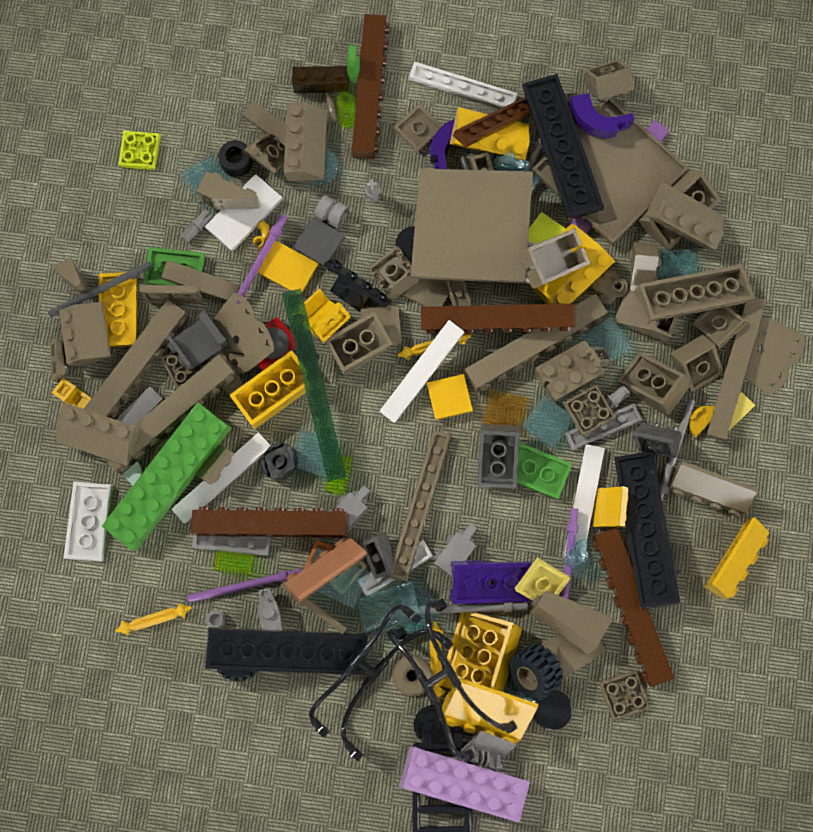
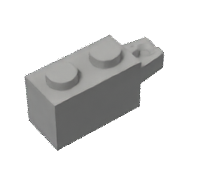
M365 486L358 492L353 491L347 495L343 494L337 501L339 505L336 508H342L349 514V531L368 510L365 506L367 503L365 498L370 493V490Z
M470 524L465 532L460 530L455 535L451 534L445 542L447 544L443 551L440 549L433 558L436 560L434 565L452 579L451 561H466L476 548V545L473 543L475 539L472 538V535L477 528Z
M271 588L259 590V605H257L261 628L264 630H284L279 602L275 601Z

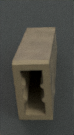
M545 591L541 596L537 595L531 603L533 608L530 613L587 655L597 648L613 620L609 615Z

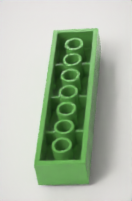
M197 403L103 523L102 527L130 550L137 551L193 480L200 468L231 431L232 427L205 406Z

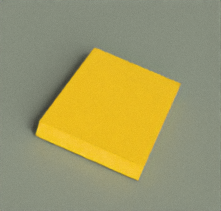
M275 240L257 274L301 297L317 270L319 263Z

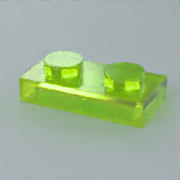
M334 453L325 487L326 492L340 495L345 494L353 457Z
M216 550L213 570L253 575L256 556Z

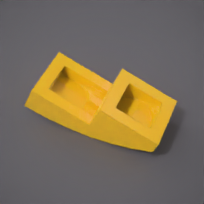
M64 378L52 391V394L63 402L82 409L92 399Z

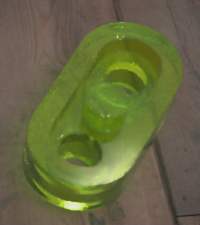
M348 91L341 92L337 96V118L339 125L343 128L353 127L355 119V98ZM344 98L349 99L347 102L343 101ZM345 115L350 116L348 119L343 118Z

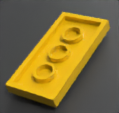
M126 272L99 273V286ZM138 277L135 279L131 278L99 294V302H102L104 306L109 347H131L138 338Z

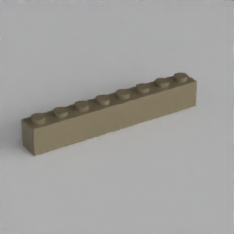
M594 294L576 305V327L571 328V331H560V328H552V332H540V328H535L533 332L526 333L465 368L464 373L475 392L479 390L483 392L491 387V383L495 381L501 382L508 377L507 374L512 371L516 373L522 370L524 364L536 362L540 359V355L545 352L550 354L555 351L557 345L569 343L573 340L572 337L577 334L583 335L589 331L590 326L602 324L608 312L598 296Z
M167 299L84 409L114 419L118 415V409L121 405L127 403L130 399V394L134 388L137 389L140 386L143 376L153 369V363L156 359L163 356L165 347L170 343L167 336L170 335L173 339L177 336L178 330L185 327L189 317L187 313Z
M218 354L134 425L141 429L128 466L108 459L105 460L115 472L124 473L132 466L131 463L136 459L140 460L143 458L150 447H156L161 442L160 439L174 432L175 426L184 421L197 403L204 406L206 400L210 397L214 398L219 394V389L224 385L228 386L231 384L237 374Z

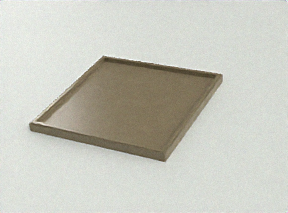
M612 98L601 101L594 108L600 115L605 117L629 114ZM635 119L629 129L619 131L618 129V133L614 138L596 137L585 132L578 125L576 126L604 205L603 211L585 215L581 218L612 246L648 211L661 181L673 186L690 169ZM545 156L531 169V172L538 176L559 197Z
M420 168L411 278L525 283L526 269H524L518 253L528 248L533 172Z

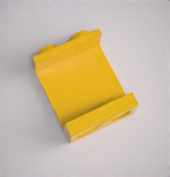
M318 289L292 313L303 328L323 343L351 317L342 304L331 302L321 289Z

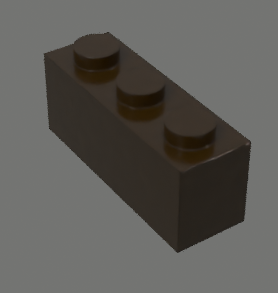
M347 66L292 67L294 93L349 92Z

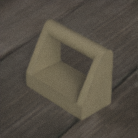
M72 258L53 265L55 271L65 283L81 295L89 291L81 269Z

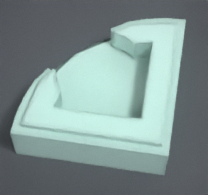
M136 462L123 473L132 486L142 475V467L139 462Z

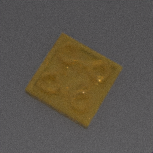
M491 389L482 424L520 426L521 429L528 398Z

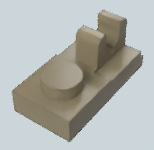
M54 338L49 343L52 380H60L67 372V364L64 362L66 356L65 351L62 350L64 342Z

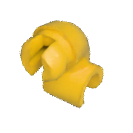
M265 221L258 223V229L261 230L262 237L257 236L253 239V245L261 242L258 246L259 250H262L270 235L271 227Z

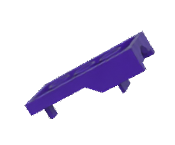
M451 561L453 587L449 600L453 604L529 602V598L515 590L517 584L531 567L529 561Z

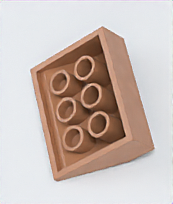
M343 538L335 544V549L332 551L327 549L318 555L320 559L315 563L311 560L302 566L304 569L299 574L294 572L286 577L287 582L284 585L297 604H299L362 560L367 554L366 551L353 539L349 538L346 540Z

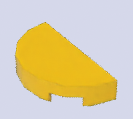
M701 406L691 415L689 429L695 439L710 423L715 406Z

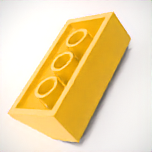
M458 107L450 144L465 148L453 137L454 131L488 114ZM516 122L466 148L484 153L488 152V154L517 161L526 160L530 142L529 124Z
M291 350L231 393L230 397L255 430L315 387L316 383Z
M753 517L743 524L705 585V588L724 600L735 596L738 591L737 584L739 581H744L749 573L746 571L747 568L758 559V550L760 548L763 549L769 541L767 536L770 532L756 518Z

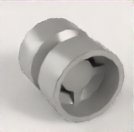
M324 195L315 209L314 216L322 221L328 220V224L339 228L347 216L349 207L340 202L335 203L334 199Z

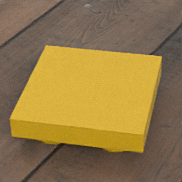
M464 374L427 382L435 420L473 412Z
M628 487L597 488L593 527H625Z

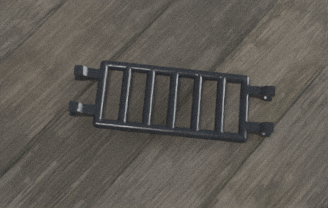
M421 722V743H414L412 747L425 751H451L448 743H431L432 722ZM454 726L452 729L453 742L457 751H461L468 743H462L463 728ZM412 791V832H472V808L462 805H420V793ZM464 813V826L420 827V814Z

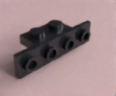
M334 259L324 263L327 268L339 275L330 292L358 312L364 309L370 298L382 307L391 304L392 301L388 299L385 293L376 291L371 283L362 281L354 271L345 269L340 261Z

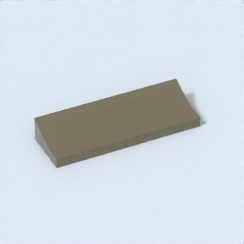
M742 264L642 283L633 291L641 303L649 322L752 302L755 299Z

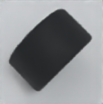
M232 140L222 145L218 158L225 173L230 176L239 177L249 172L252 168L253 159L243 153V150L248 147L247 144L239 140ZM238 153L243 156L239 163L233 164L229 162V157L233 154Z

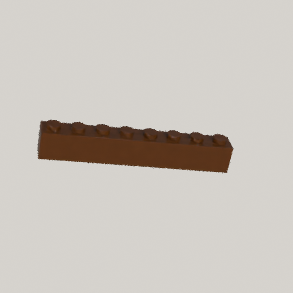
M364 14L352 140L353 158L375 159V153L379 152V142L376 141L377 135L380 136L381 124H378V118H382V107H379L380 101H383L384 90H381V84H385V73H382L387 63V56H384V50H388V39H385L386 34H389L390 23L386 21V15Z
M576 304L421 307V330H426V334H436L450 320L460 329H464L465 333H476L475 329H483V333H494V329H502V332H514L515 328H521V332H533V328H540V332H552V328H560V331H571V328L576 327Z
M199 507V510H192L191 534L195 536L348 538L349 514L342 508H332V511H325L324 508H313V511H305V508H294V511H286V508L278 507L274 511H267V508L257 507L255 510H248L246 507H237L236 510H229L228 507H218V510H211L209 507Z
M618 528L595 535L592 546L594 551L600 555V567L602 571H606L608 577L606 578L607 586L613 590L615 595L612 597L614 605L620 609L622 614L619 616L623 627H627L629 632L627 639L630 646L635 648L634 658L637 665L641 664L643 670L641 677L644 684L653 687L675 679L648 609H640L634 570Z

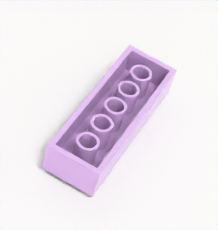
M410 747L399 787L520 822L530 782L419 748Z

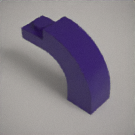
M589 93L573 96L568 103L573 119L578 126L596 137L614 138L618 133V129L619 131L627 130L634 122L633 113L616 117L600 115L594 109Z
M455 119L445 123L432 139L430 162H434L435 169H447L445 155L452 146L450 140Z

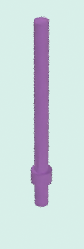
M281 214L275 226H272L269 231L270 235L238 291V294L241 296H245L276 238L280 237L281 229L288 218L287 216Z
M571 508L570 519L566 528L568 537L564 573L570 577V580L561 592V597L569 599L575 537L579 527L577 525L578 509Z
M302 569L288 572L283 570L275 575L187 595V599L190 603L279 581L280 583L287 582L286 577L294 572L299 574L302 572Z

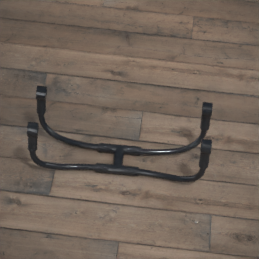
M444 599L438 601L431 600L425 607L426 625L431 642L438 654L437 657L444 668L443 670L427 679L422 668H419L412 656L398 641L407 636L403 627L390 629L387 632V636L414 668L415 675L438 712L452 753L459 760L468 762L475 757L472 749L463 752L457 751L444 713L438 702L439 699L432 688L435 684L448 676L454 688H457L468 705L486 722L502 731H506L507 734L518 729V726L514 720L501 724L494 721L479 709L466 694L444 652L441 651L431 624L430 608H435L437 612H441L447 608V604Z
M398 604L388 612L370 642L361 649L350 665L343 671L344 674L319 697L309 711L310 722L315 731L325 738L330 730L314 717L317 707L347 677H350L358 666L369 674L349 704L341 725V738L344 746L357 761L364 754L347 740L346 726L348 718L362 693L370 687L399 649L395 646L385 658H382L375 668L365 662L364 658L372 650L371 647L397 610L401 609L414 623H419L422 617L407 605ZM428 629L419 630L409 635L400 642L401 645L404 646L420 635L429 634ZM433 630L436 640L449 650L454 643L439 631Z

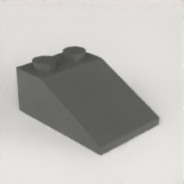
M648 422V424L642 423L633 431V438L638 450L645 452L653 450L654 454L677 458L682 438L681 431H678L677 428L671 426L662 428L656 423Z
M481 424L477 486L516 489L520 426Z

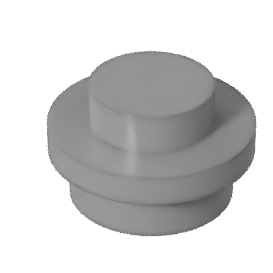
M219 610L209 612L206 617L208 627L222 628L226 623L225 614Z

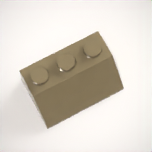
M102 302L76 304L59 310L67 365L84 367L111 357Z

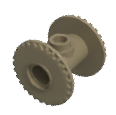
M411 655L419 668H422L427 679L431 678L432 670L428 662L419 656ZM403 657L393 668L392 679L395 687L401 693L408 696L423 694L425 691L418 678L413 682L407 679L408 672L414 670L408 659Z

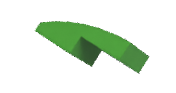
M349 45L347 51V73L351 82L356 83L359 75L360 57H356V46Z

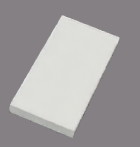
M256 174L242 188L245 190L249 188L257 193L260 208L223 209L205 226L213 236L232 252L258 226V223L263 221L283 200L282 196Z
M73 482L64 559L104 561L107 530L102 525L109 517L113 485Z

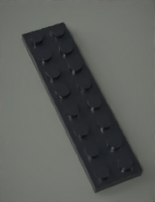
M558 74L522 83V89L567 220L603 211L604 205Z
M653 450L614 457L619 487H628L625 524L640 609L681 604Z
M208 627L205 669L344 674L343 671L368 643V635ZM358 666L352 674L365 675V671Z

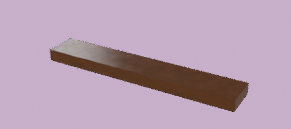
M523 97L455 130L453 137L466 148L530 116L531 112L526 98Z

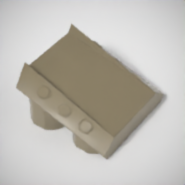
M266 133L243 150V153L273 174L284 168L285 149L279 146V140L273 134Z
M399 246L394 247L369 267L380 288L390 299H398L406 290L419 283V279L411 278L412 265Z

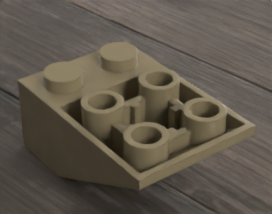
M206 171L196 191L202 203L217 210L260 208V202L255 191L249 188L245 190L239 187L240 185L235 181L229 180L228 182L222 179L223 177L216 172L211 174Z
M628 288L613 323L667 343L678 316L649 322L638 298Z

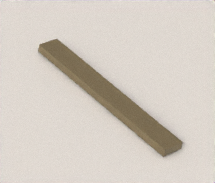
M755 297L752 302H747L744 305L741 317L747 321V324L735 336L706 436L726 441L766 300Z
M435 430L432 432L394 555L393 573L388 575L389 578L408 582L452 438L450 434Z

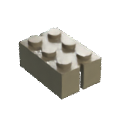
M575 228L518 253L524 269L528 268L529 270L526 274L533 289L590 264L584 248L571 253V249L582 244Z
M586 340L535 368L534 374L542 387L546 386L545 392L553 405L604 376V369L602 367H595L593 363L596 361L589 358L592 354L585 352V350L590 348Z

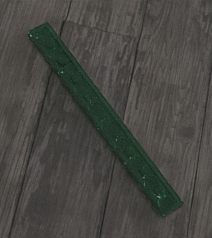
M301 289L283 292L282 297L327 482L347 477Z

